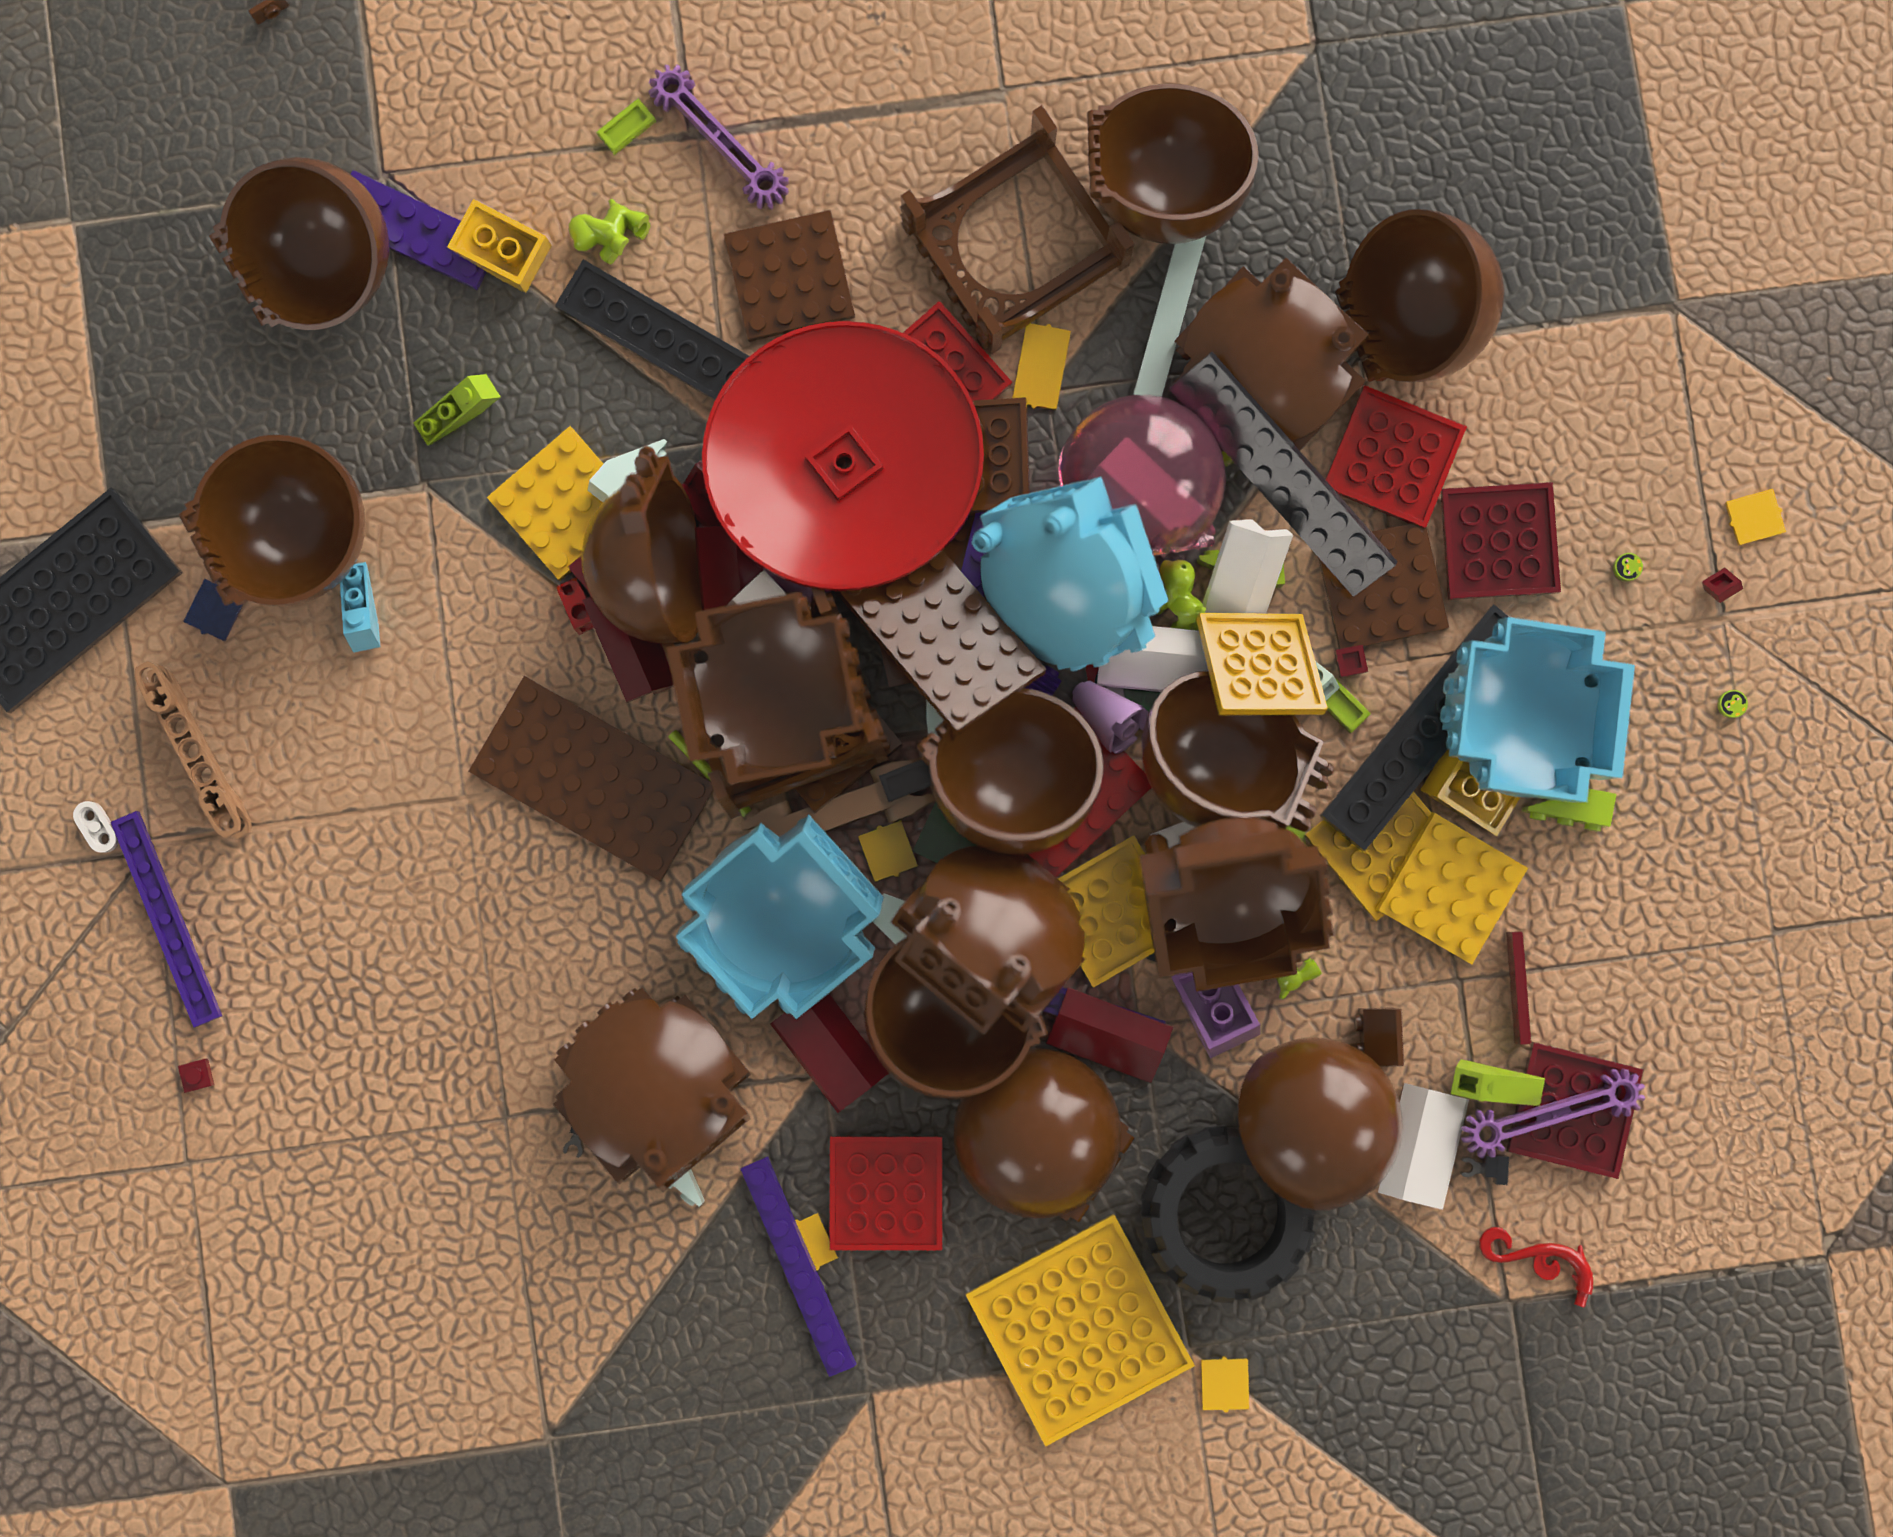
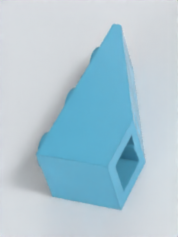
M367 563L354 564L351 571L340 582L343 634L353 653L380 647L379 623Z

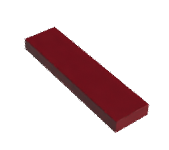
M1522 931L1506 932L1514 1043L1526 1045L1531 1043L1524 938Z

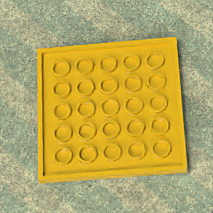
M1115 1214L966 1293L969 1303L1045 1447L1195 1366Z

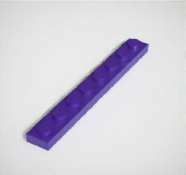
M135 811L111 821L193 1027H199L222 1017L140 812Z
M768 1156L740 1168L828 1376L831 1377L855 1367V1359Z

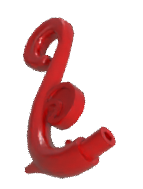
M1491 1227L1481 1234L1479 1248L1486 1259L1492 1262L1506 1263L1534 1257L1533 1270L1540 1278L1545 1280L1555 1279L1559 1276L1561 1270L1557 1260H1553L1550 1265L1546 1264L1547 1257L1556 1256L1566 1260L1576 1272V1275L1572 1274V1278L1577 1284L1575 1288L1577 1295L1574 1304L1585 1308L1588 1295H1592L1594 1279L1581 1245H1578V1249L1575 1251L1562 1244L1541 1243L1508 1254L1498 1255L1492 1252L1491 1244L1495 1239H1501L1506 1244V1249L1512 1248V1239L1508 1232L1501 1227Z

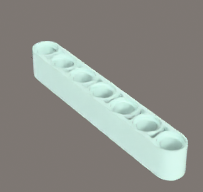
M1206 236L1195 241L1178 243L1174 246L1130 409L1157 415L1176 347L1174 341L1179 336Z

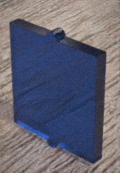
M204 578L183 622L201 630V634L206 635L208 633L222 641H226L244 603L236 605L233 602L229 605H224L216 589L217 584Z

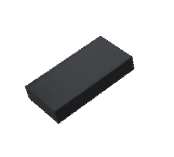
M922 759L879 776L888 802L931 786L929 765Z

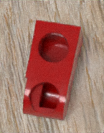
M575 577L557 586L560 599L572 627L578 635L593 629L594 626L582 601L587 596L578 578Z

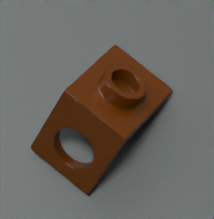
M264 0L248 11L256 23L260 24L267 19L276 18L289 4L286 0Z

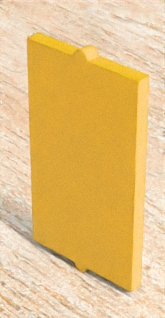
M1030 323L1026 326L1013 398L1026 397L1027 405L1031 406L1032 409L1037 407L1051 410L1057 409L1071 334L1070 330L1054 328L1051 324L1043 326Z

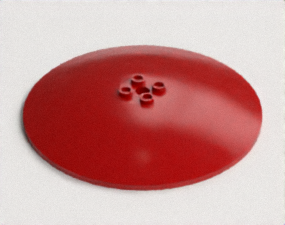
M852 321L825 322L793 330L775 338L749 356L733 372L718 394L707 420L702 448L703 476L711 506L719 523L737 547L756 564L784 580L805 587L832 591L861 590L881 586L913 573L937 556L954 539L973 508L979 492L984 460L983 436L978 414L966 387L951 367L930 348L906 334L881 325ZM848 457L852 460V464L847 469H841L836 465L838 459Z

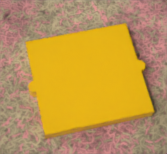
M1773 489L1725 502L1731 521L1729 526L1733 527L1738 546L1786 532L1781 517L1782 508L1778 507Z
M901 821L885 827L877 826L876 830L858 836L875 882L892 875L898 877L899 873L918 866Z
M818 1213L801 1221L795 1220L817 1271L820 1269V1266L838 1258L835 1250H830V1238Z
M1223 1356L1221 1359H1201L1202 1410H1223L1227 1413L1229 1410L1249 1409L1248 1359H1227L1226 1356Z

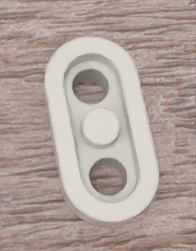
M90 801L78 804L74 810L73 818L89 846L96 852L108 853L113 851L119 842L111 821L103 808L98 803ZM93 811L94 819L90 821L87 818V814ZM104 834L109 836V841L106 844L102 842Z

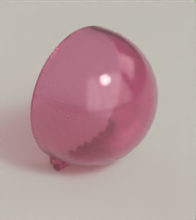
M1140 394L1128 395L1108 401L1095 408L1079 422L1066 440L1060 454L1059 478L1061 486L1101 477L1112 509L1136 504L1153 556L1214 546L1215 540L1213 536L1216 534L1213 522L1219 513L1224 498L1226 470L1218 441L1211 429L1191 409L1174 400L1161 396Z

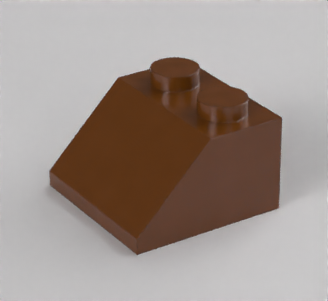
M1393 1007L1359 1008V1014L1354 1017L1355 1030L1360 1031V1043H1356V1048L1372 1058L1379 1066H1404L1402 1009Z

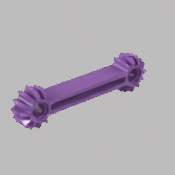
M667 64L664 66L665 72L662 73L660 70H655L657 79L652 78L649 80L650 86L653 87L649 90L650 97L655 98L654 104L657 107L663 105L665 112H668L671 106H675L750 183L743 187L744 194L749 195L747 199L750 204L757 201L759 209L763 208L764 203L768 204L769 209H773L774 200L782 204L783 199L781 195H788L789 193L788 188L785 187L789 180L788 177L783 176L784 170L781 167L775 170L773 162H770L767 168H763L689 92V90L695 87L694 80L689 79L690 73L688 70L681 72L680 66L676 65L673 71H671ZM671 84L679 86L677 91L673 93L665 91L667 86ZM683 102H688L708 122V125L705 126ZM733 148L755 172H749L729 150ZM763 181L773 183L769 190H761L759 185Z
M1611 1069L1610 1077L1606 1075L1601 1076V1080L1605 1083L1604 1087L1496 1120H1493L1494 1112L1492 1110H1487L1485 1116L1481 1110H1476L1477 1120L1467 1116L1466 1120L1471 1124L1470 1127L1461 1126L1462 1131L1469 1133V1135L1462 1137L1461 1140L1464 1143L1471 1142L1467 1148L1469 1152L1472 1153L1477 1150V1156L1483 1158L1487 1151V1154L1493 1158L1496 1154L1494 1148L1503 1152L1505 1148L1500 1142L1509 1137L1608 1107H1612L1613 1116L1619 1117L1621 1111L1624 1116H1630V1107L1638 1111L1640 1106L1636 1101H1644L1646 1099L1644 1095L1638 1094V1091L1643 1090L1645 1086L1641 1083L1636 1084L1639 1078L1637 1074L1629 1076V1070L1622 1069L1620 1074L1616 1069ZM1623 1085L1626 1089V1095L1622 1100H1617L1615 1090L1618 1086ZM1604 1096L1602 1101L1573 1110L1569 1108L1570 1105ZM1536 1117L1534 1122L1502 1131L1504 1125ZM1489 1126L1492 1132L1491 1137L1487 1141H1482L1479 1137V1132L1483 1127Z

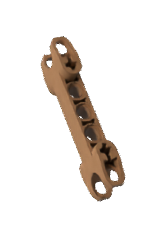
M150 661L135 667V680L148 707L155 711L199 795L200 806L216 833L224 838L233 837L237 840L250 834L251 821L238 794L231 789L188 708L187 697L173 673L168 668L162 665L157 666ZM152 668V670L147 671L148 684H146L142 680V673L145 669ZM183 719L185 729L178 734L176 724ZM196 744L198 746V753L194 758H191L188 753L191 745ZM209 768L211 778L204 783L201 775L203 770ZM240 818H242V819L244 820V823H245L244 829H243L241 832H240V827H241ZM231 819H233L234 826L232 827V829L229 825Z
M920 757L907 761L891 762L871 770L870 774L874 784L835 797L816 813L810 807L793 813L789 801H784L764 808L756 815L741 822L740 826L745 831L754 829L762 823L780 837L792 829L799 820L810 815L825 832L883 811L888 823L896 822L914 815L922 808L936 802L932 793L915 797L907 795L888 802L881 784L880 775L921 760Z

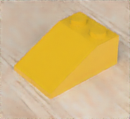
M473 199L447 248L501 281L526 293L552 245L545 235Z
M1447 749L1434 766L1421 791L1492 835L1498 836L1521 797L1478 789L1479 782L1470 774L1469 762L1460 761L1458 757L1449 756L1450 749Z

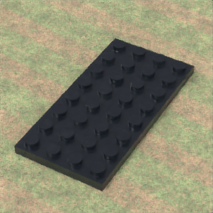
M110 487L0 577V705L8 713L16 710L183 573L114 488Z

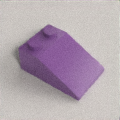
M1192 972L1172 976L1173 983L1210 1059L1261 1035L1260 1023L1239 984L1196 992Z

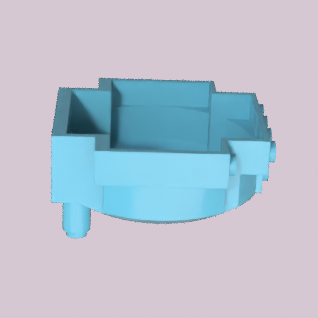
M1101 477L1010 497L981 515L984 528L974 534L972 543L977 551L988 552L981 557V580L986 600L1036 658L1057 665L1058 670L1070 668L1071 671H1076L1089 664H1093V667H1100L1109 663L1110 657L1116 656L1124 650L1130 649L1131 653L1147 648L1146 644L1155 638L1149 616L1158 613L1159 607L1168 602L1138 509L1136 504L1112 509Z
M1506 617L1497 620L1492 636L1485 639V642L1468 641L1462 643L1457 652V663L1459 665L1455 672L1450 673L1444 682L1443 691L1446 694V701L1441 709L1440 720L1443 722L1442 730H1447L1448 733L1447 748L1450 749L1449 756L1458 757L1460 761L1469 762L1470 774L1479 782L1478 789L1495 791L1514 797H1537L1580 803L1587 802L1589 779L1609 780L1623 778L1635 665L1603 660L1606 632Z
M810 815L799 820L792 829L780 837L760 823L750 833L729 844L719 853L708 868L685 886L681 894L684 897L683 901L692 911L696 910L697 913L679 928L676 938L679 946L685 952H690L697 959L696 962L703 972H709L716 980L717 987L723 993H728L735 1000L734 1003L741 1013H747L753 1019L778 999L782 1010L787 1014L791 1013L797 1019L873 957L875 947L864 936L862 929L880 915L884 897Z

